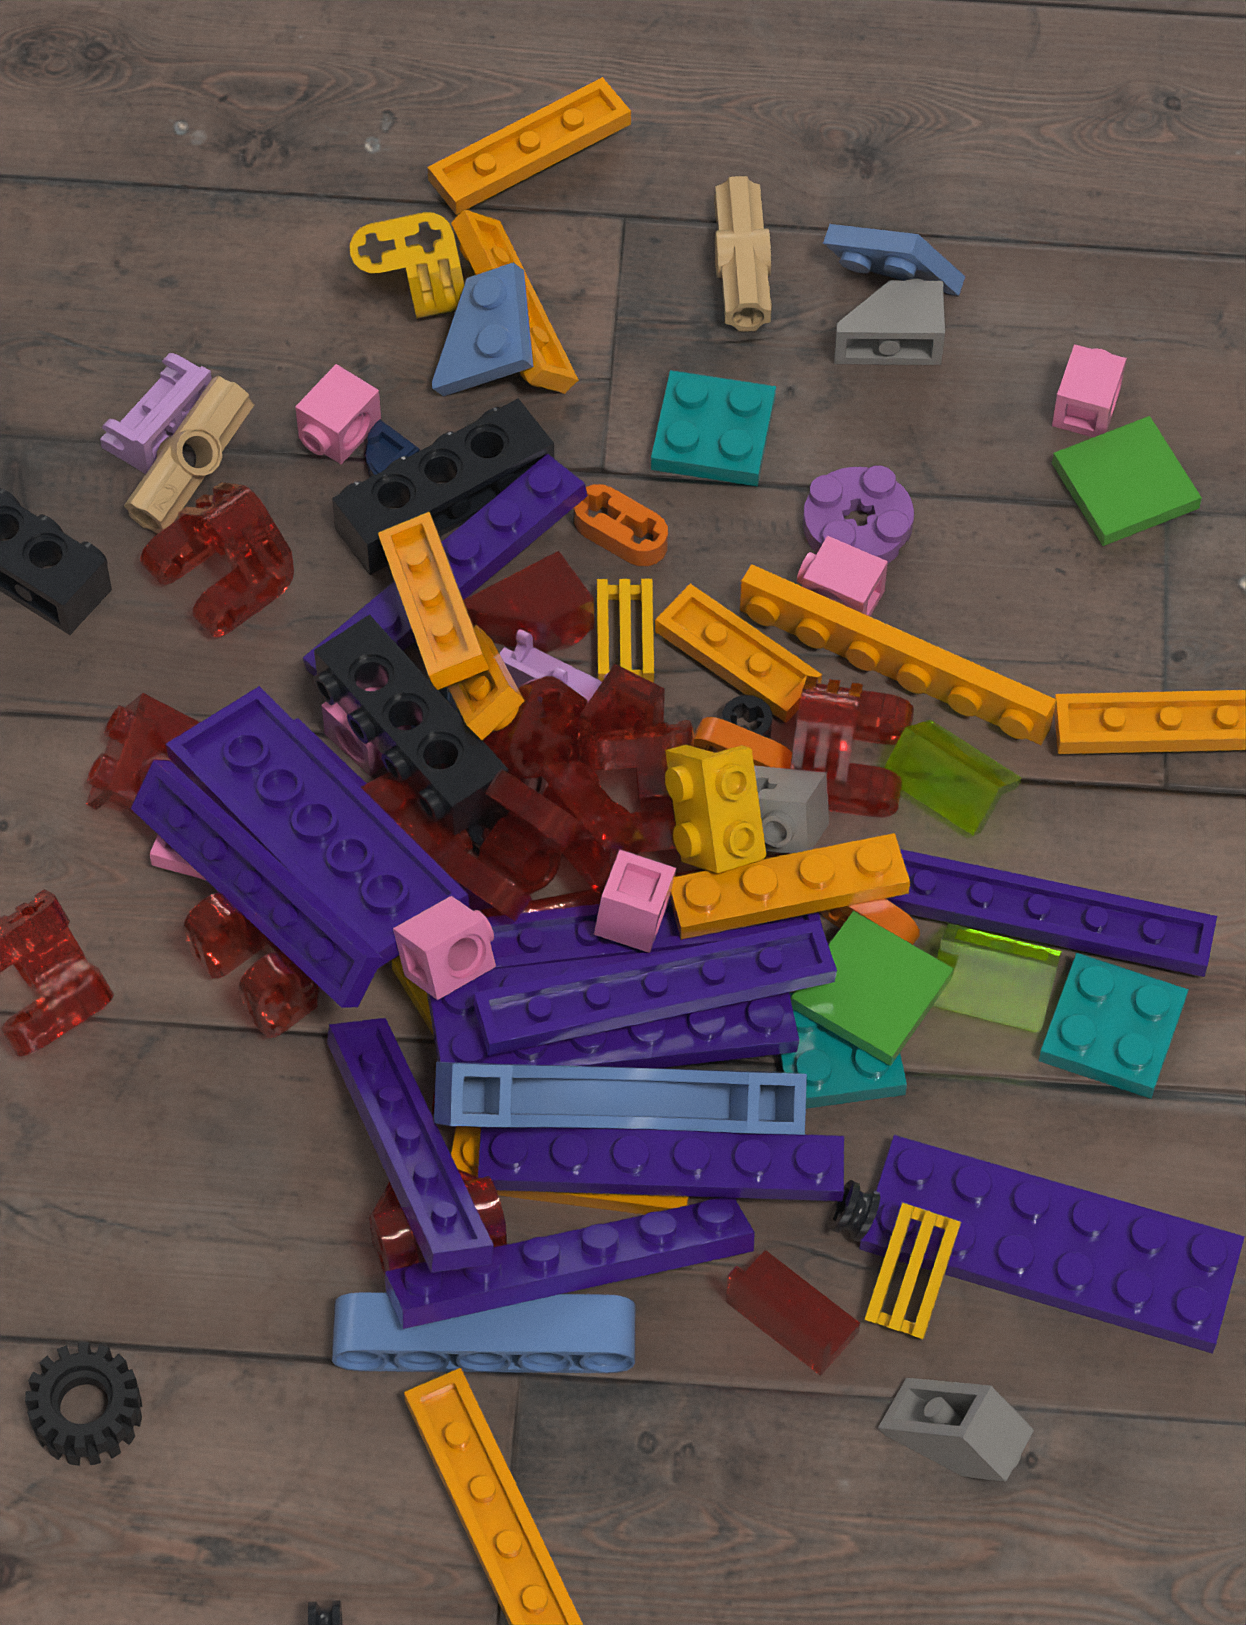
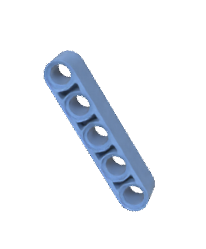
M349 1293L341 1295L335 1300L332 1361L340 1368L353 1371L451 1372L461 1368L463 1372L618 1373L629 1370L635 1364L636 1306L634 1301L619 1295L559 1294L403 1329L387 1293Z

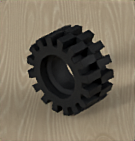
M89 1342L78 1343L79 1353L70 1354L66 1345L57 1349L60 1358L57 1361L53 1362L48 1355L40 1361L42 1373L39 1375L32 1372L28 1380L31 1391H26L25 1393L27 1414L36 1439L42 1448L47 1445L51 1456L59 1460L62 1454H64L69 1464L80 1466L81 1457H88L90 1465L101 1463L99 1454L108 1451L111 1458L121 1453L119 1443L123 1440L130 1445L135 1438L133 1426L140 1427L142 1420L140 1391L132 1369H128L126 1360L119 1353L113 1358L110 1348L99 1344L97 1353L92 1352ZM84 1384H91L101 1388L108 1396V1405L105 1412L97 1420L86 1424H76L67 1420L60 1411L61 1402L69 1390Z

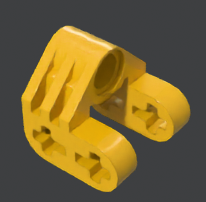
M422 212L370 223L360 227L354 233L350 242V256L360 270L368 273H382L401 268L406 269L416 319L456 311L464 288V281L454 233L450 223L443 216L433 212ZM421 222H428L432 230H440L441 238L433 241L434 250L430 252H424L421 244L406 246L405 237L419 233L418 224ZM369 233H376L379 241L394 239L395 248L383 251L381 262L372 263L369 255L360 256L358 247L366 244V235Z

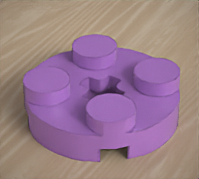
M881 465L870 468H842L827 475H821L812 481L810 492L804 505V534L810 547L816 553L826 537L829 536L890 563L899 555V549L906 541H909L913 528L914 508L908 492L896 481L895 474L889 468ZM852 511H862L869 514L867 524L863 526H857L854 519H845L844 516L849 515Z

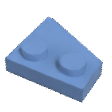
M829 224L823 242L824 245L840 257L839 263L843 267L854 272L869 273L871 271L902 281L908 279L943 281V292L959 296L965 276L919 234Z
M514 262L466 279L432 380L433 390L442 396L534 367L524 270Z

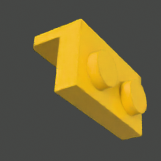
M682 745L665 750L668 766L665 774V784L673 800L676 821L673 839L675 847L681 855V862L720 873L764 859L766 857V847L751 748L741 745L714 753L689 745Z

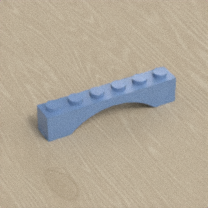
M436 1062L434 1123L448 1126L624 1128L805 1135L807 1074L770 1071Z

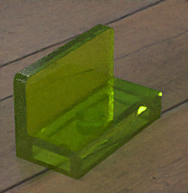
M926 720L904 729L880 774L881 777L973 836L982 832L1002 794L1015 790L1022 779L932 720Z
M948 923L941 940L937 959L954 968L953 977L933 1006L1039 1032L1044 1024L1062 951Z

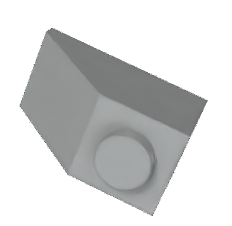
M922 279L889 280L837 323L834 364L941 365L945 338L943 281H924Z
M917 1378L905 1379L878 1427L885 1436L963 1477L1003 1482L1007 1481L1012 1470L1019 1463L1021 1454L1034 1432V1429L990 1385Z

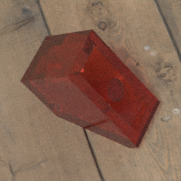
M559 551L464 599L473 627L478 625L496 644L516 647V635L518 630L522 629L532 635L533 647L547 654L562 645L571 646L578 643L589 631L594 629V598Z

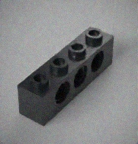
M519 398L503 407L491 408L477 421L456 432H447L423 450L410 457H400L382 472L363 482H354L345 487L339 495L332 498L335 529L369 575L389 565L378 532L430 512L439 536H443L464 524L545 455L549 454L554 458V442ZM446 481L447 483L439 484L435 482ZM400 506L401 508L390 509L389 507Z
M0 488V540L11 538L6 541H0V591L68 635H71L111 592L112 586L107 566L108 561L96 546L86 541L79 543L66 535L53 519L43 514L39 516L34 515L23 508L10 492ZM47 565H55L50 568H42Z
M370 614L314 650L317 675L313 677V680L320 695L328 704L334 705L338 703L348 714L347 719L355 735L364 744L371 741L382 753V761L390 775L399 783L406 780L416 792L419 806L432 822L436 823L441 820L455 836L510 799L508 768L486 743L466 725L460 714ZM372 686L382 687L376 691L364 690ZM403 725L417 726L410 730L398 729V727ZM441 763L452 765L446 769L432 768V766Z

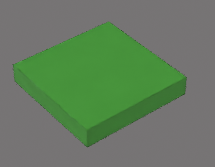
M1150 416L1053 453L1052 465L1102 546L1200 508L1202 497Z
M853 911L829 944L837 968L835 982L796 990L791 996L792 1008L891 1066L951 981L954 968Z

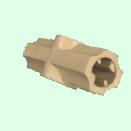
M747 176L729 177L723 184L715 186L714 205L718 231H715L717 278H722L725 324L732 325L742 332L757 331L761 325L771 322L772 303L768 276L771 275L769 229H764L760 184L753 183Z
M220 376L212 378L175 433L160 443L156 460L124 504V507L129 512V516L143 528L150 529L159 535L165 534L204 477L213 473L219 467L222 460V451L253 408L254 404L244 389L235 382H230ZM184 443L190 445L195 451V467L188 465L184 460L182 454Z

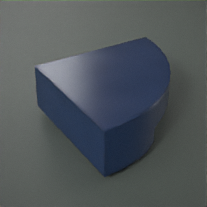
M379 419L368 434L365 454L368 474L372 477L385 470L396 459L404 456L410 457L419 452L420 449Z

